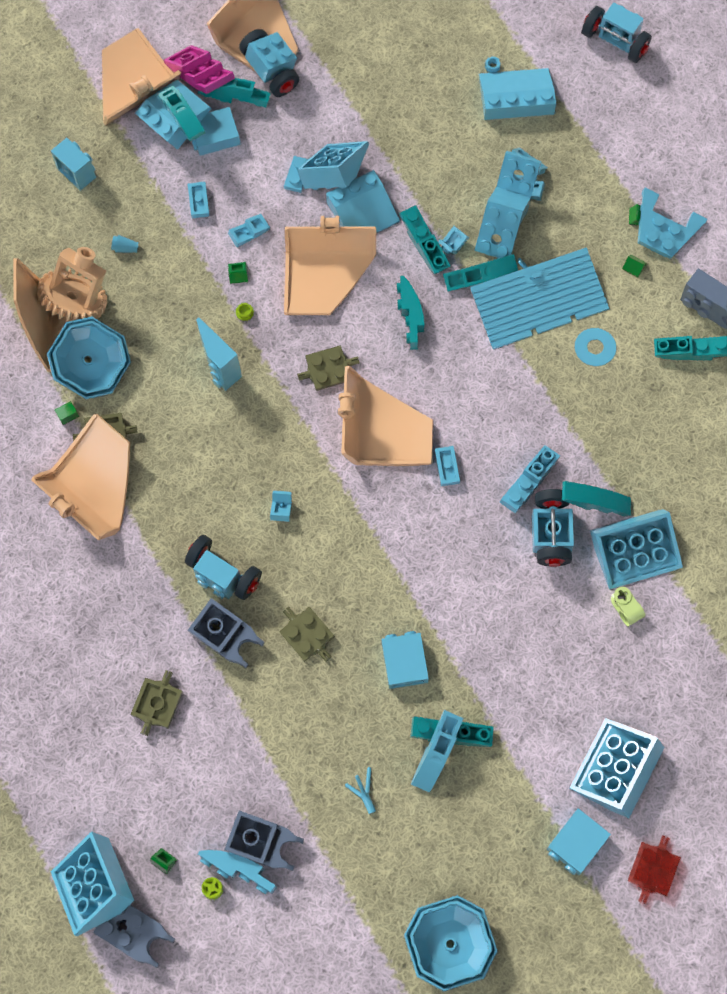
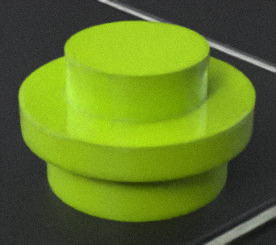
M241 303L236 308V316L241 321H248L254 315V309L248 303Z

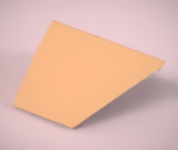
M94 414L52 469L34 475L31 480L51 498L48 505L59 511V515L62 518L72 516L97 540L115 535L120 530L125 508L130 442L102 417Z

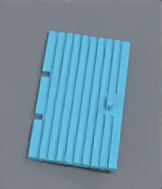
M587 247L470 287L493 349L533 336L532 329H536L537 334L571 323L570 316L575 315L576 320H580L609 310Z

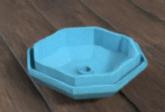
M94 317L66 322L47 353L53 380L84 399L112 394L131 363L125 336ZM87 356L90 357L91 362H85L84 358Z
M458 895L417 908L404 934L416 976L442 991L484 979L497 953V947L484 909ZM452 940L454 947L448 948L446 942Z

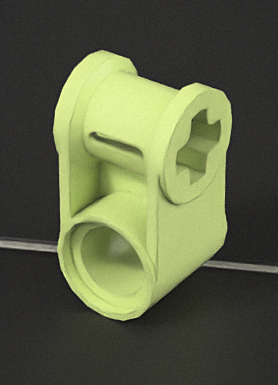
M619 587L615 590L611 597V603L626 626L629 627L645 617L644 609L636 601L628 588ZM618 596H620V597H621V596H624L625 599H620V600H619V599H618Z

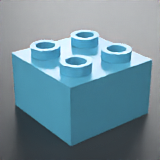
M66 138L51 150L57 169L80 191L96 178L92 158L88 153H83L75 141L71 142Z

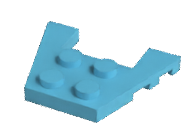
M645 187L641 195V219L639 221L637 243L671 259L705 224L707 218L692 212L684 227L653 211L659 194Z

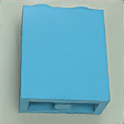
M230 107L208 112L200 122L206 133L192 140L194 151L198 150L200 156L240 145L239 134Z
M410 631L404 633L403 636L391 634L381 639L389 689L428 683L429 678L421 633Z
M578 808L547 847L548 855L556 862L562 861L566 865L564 868L572 875L576 873L580 875L611 834Z

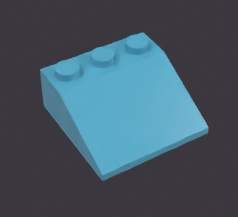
M175 80L147 98L135 114L178 150L187 137L162 103L158 94L174 86L187 101L199 122L202 121L212 108L179 80Z
M369 142L326 144L297 169L304 189L312 188L317 190L319 188L331 189L334 187L342 189L348 187L350 182L357 176Z
M374 170L354 179L346 188L341 189L338 187L326 193L327 204L334 216H339L341 227H376V233L400 222L389 196Z
M198 317L196 321L211 371L210 374L213 377L212 382L216 387H222L226 391L242 377L238 354Z

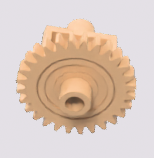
M80 247L77 249V252L71 248L64 249L59 255L54 272L49 271L48 274L45 273L41 277L36 295L39 296L38 301H42L41 306H47L46 311H53V316L59 314V319L65 317L68 322L70 319L78 320L87 317L97 319V317L100 318L104 314L107 306V295H105L106 291L102 290V283L106 270L93 263L96 255L92 249ZM69 266L70 268L74 269L76 272H75L74 274H72V273H71V269H69L68 271H66V267Z

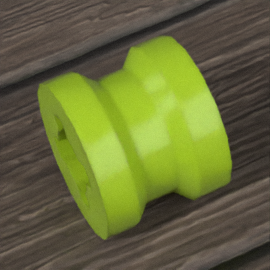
M209 877L202 883V892L208 899L214 900L222 895L223 885L217 878Z

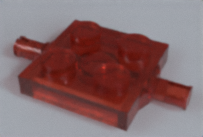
M662 835L658 846H651L641 842L627 880L642 890L638 902L641 903L645 895L643 904H647L650 893H657L667 897L681 857L671 854L666 850L670 838L667 837L663 844L664 835Z

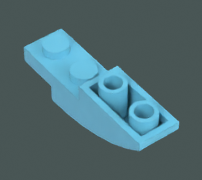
M544 445L524 469L522 475L501 498L500 503L516 514L551 471L560 455Z
M446 710L443 711L411 785L430 793L457 739L456 735L464 718Z
M200 850L198 852V855L202 857L200 862L209 868L211 865H214L218 868L217 873L226 879L229 876L234 879L237 872H240L238 877L247 883L252 880L258 884L256 889L265 895L267 892L273 894L277 888L276 885L261 876L264 868L250 859L225 851Z

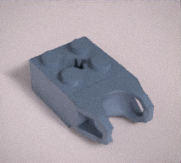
M698 268L686 283L680 300L686 307H692L698 311L701 317L708 318L727 329V286Z
M212 598L188 629L192 636L227 661L240 664L244 668H247L249 665L239 655L240 646L245 642H252L260 646L265 644L263 640L257 637L249 625ZM221 624L220 630L213 631L212 625Z
M239 810L224 850L271 868H286L293 871L295 866L288 864L281 858L280 848L286 842H299L303 844L304 839L295 836L286 827ZM251 832L256 833L255 837H257V840L248 843L246 835H250Z
M131 905L121 914L98 925L93 931L94 934L136 961L151 964L157 969L160 964L155 962L154 958L150 955L149 947L151 943L156 939L169 940L172 943L176 940L166 932L160 923ZM124 921H127V922H126V926H128L127 929H126V930H123V929H122V931L120 932V926H119V925H120L122 922L124 923Z

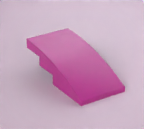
M193 45L164 59V63L173 72L178 70L181 72L180 78L206 94L235 79L233 72L224 69L222 62L212 59L209 51Z

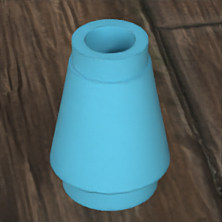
M121 235L113 236L111 250H114L115 253H137L139 242Z

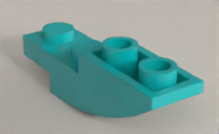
M235 78L208 94L200 90L197 92V94L204 97L214 98L221 102L232 103L233 98L241 102H248L267 108L271 93L254 88V81Z
M171 86L158 94L160 100L174 117L175 122L190 142L206 133L178 89L176 90L174 86Z
M414 205L400 212L399 215L408 230V236L432 273L435 275L451 267L435 235L431 234L418 207Z
M512 254L444 273L443 276L447 291L449 292L487 282L519 270L515 255Z
M400 276V283H397V294H401V299H397V308L401 310V316H405L406 327H409V332L406 333V344H410V350H417L418 333L424 332V315L414 288L405 276Z
M692 336L655 338V357L669 360L712 361L713 357L727 356V336L692 339Z
M412 717L410 738L423 739L430 742L439 720ZM462 722L454 745L492 747L494 726Z

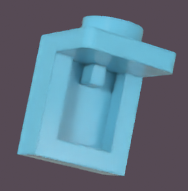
M453 226L443 240L440 239L438 243L442 245L441 249L447 254L451 252L456 255L469 237L456 226Z
M273 491L270 520L289 522L292 508V493Z

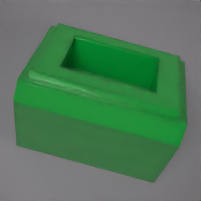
M629 255L622 270L638 278L647 262Z
M163 848L159 849L150 858V863L166 875L177 861L174 856Z

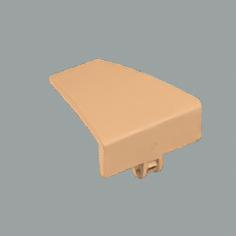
M228 0L207 22L208 29L216 45L253 71L255 70L239 49L241 40L253 30L263 29L267 35L278 32L295 55L299 51L278 0Z
M139 28L102 49L103 123L105 125L140 105L147 98L175 80H179L181 76L179 70L173 73L164 63L163 59Z
M321 216L320 227H285L284 315H331L351 292L375 258L376 227H340L339 216Z
M14 258V304L18 317L35 353L45 369L51 372L47 353L67 321L65 317L59 319V314L53 316L52 310L46 311L47 306H41L42 301H38L39 296L36 295L40 278L18 258Z
M345 366L344 393H340L338 396L340 401L338 415L343 418L342 455L354 465H431L433 459V420L368 382L351 366Z

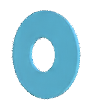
M590 328L581 332L576 338L575 352L582 362L591 366H602L610 362L615 356L616 342L607 331L600 328ZM591 340H599L603 343L604 349L600 354H592L588 351L587 345Z

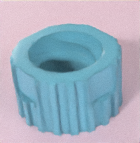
M493 56L486 59L485 69L488 73L500 70L501 63L497 57ZM489 64H496L497 66L491 67Z

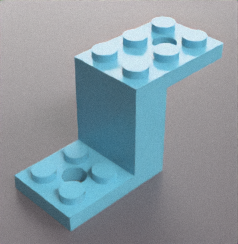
M506 151L497 187L487 201L475 251L497 258L512 255L519 226L528 211L542 161ZM521 170L524 176L517 178L514 171ZM498 234L502 241L495 242L492 235Z

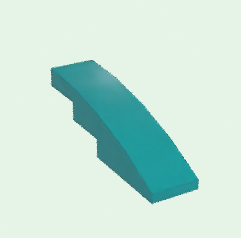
M569 481L562 482V500L586 510L596 509L606 514L613 512L623 517L631 516V497L586 484Z

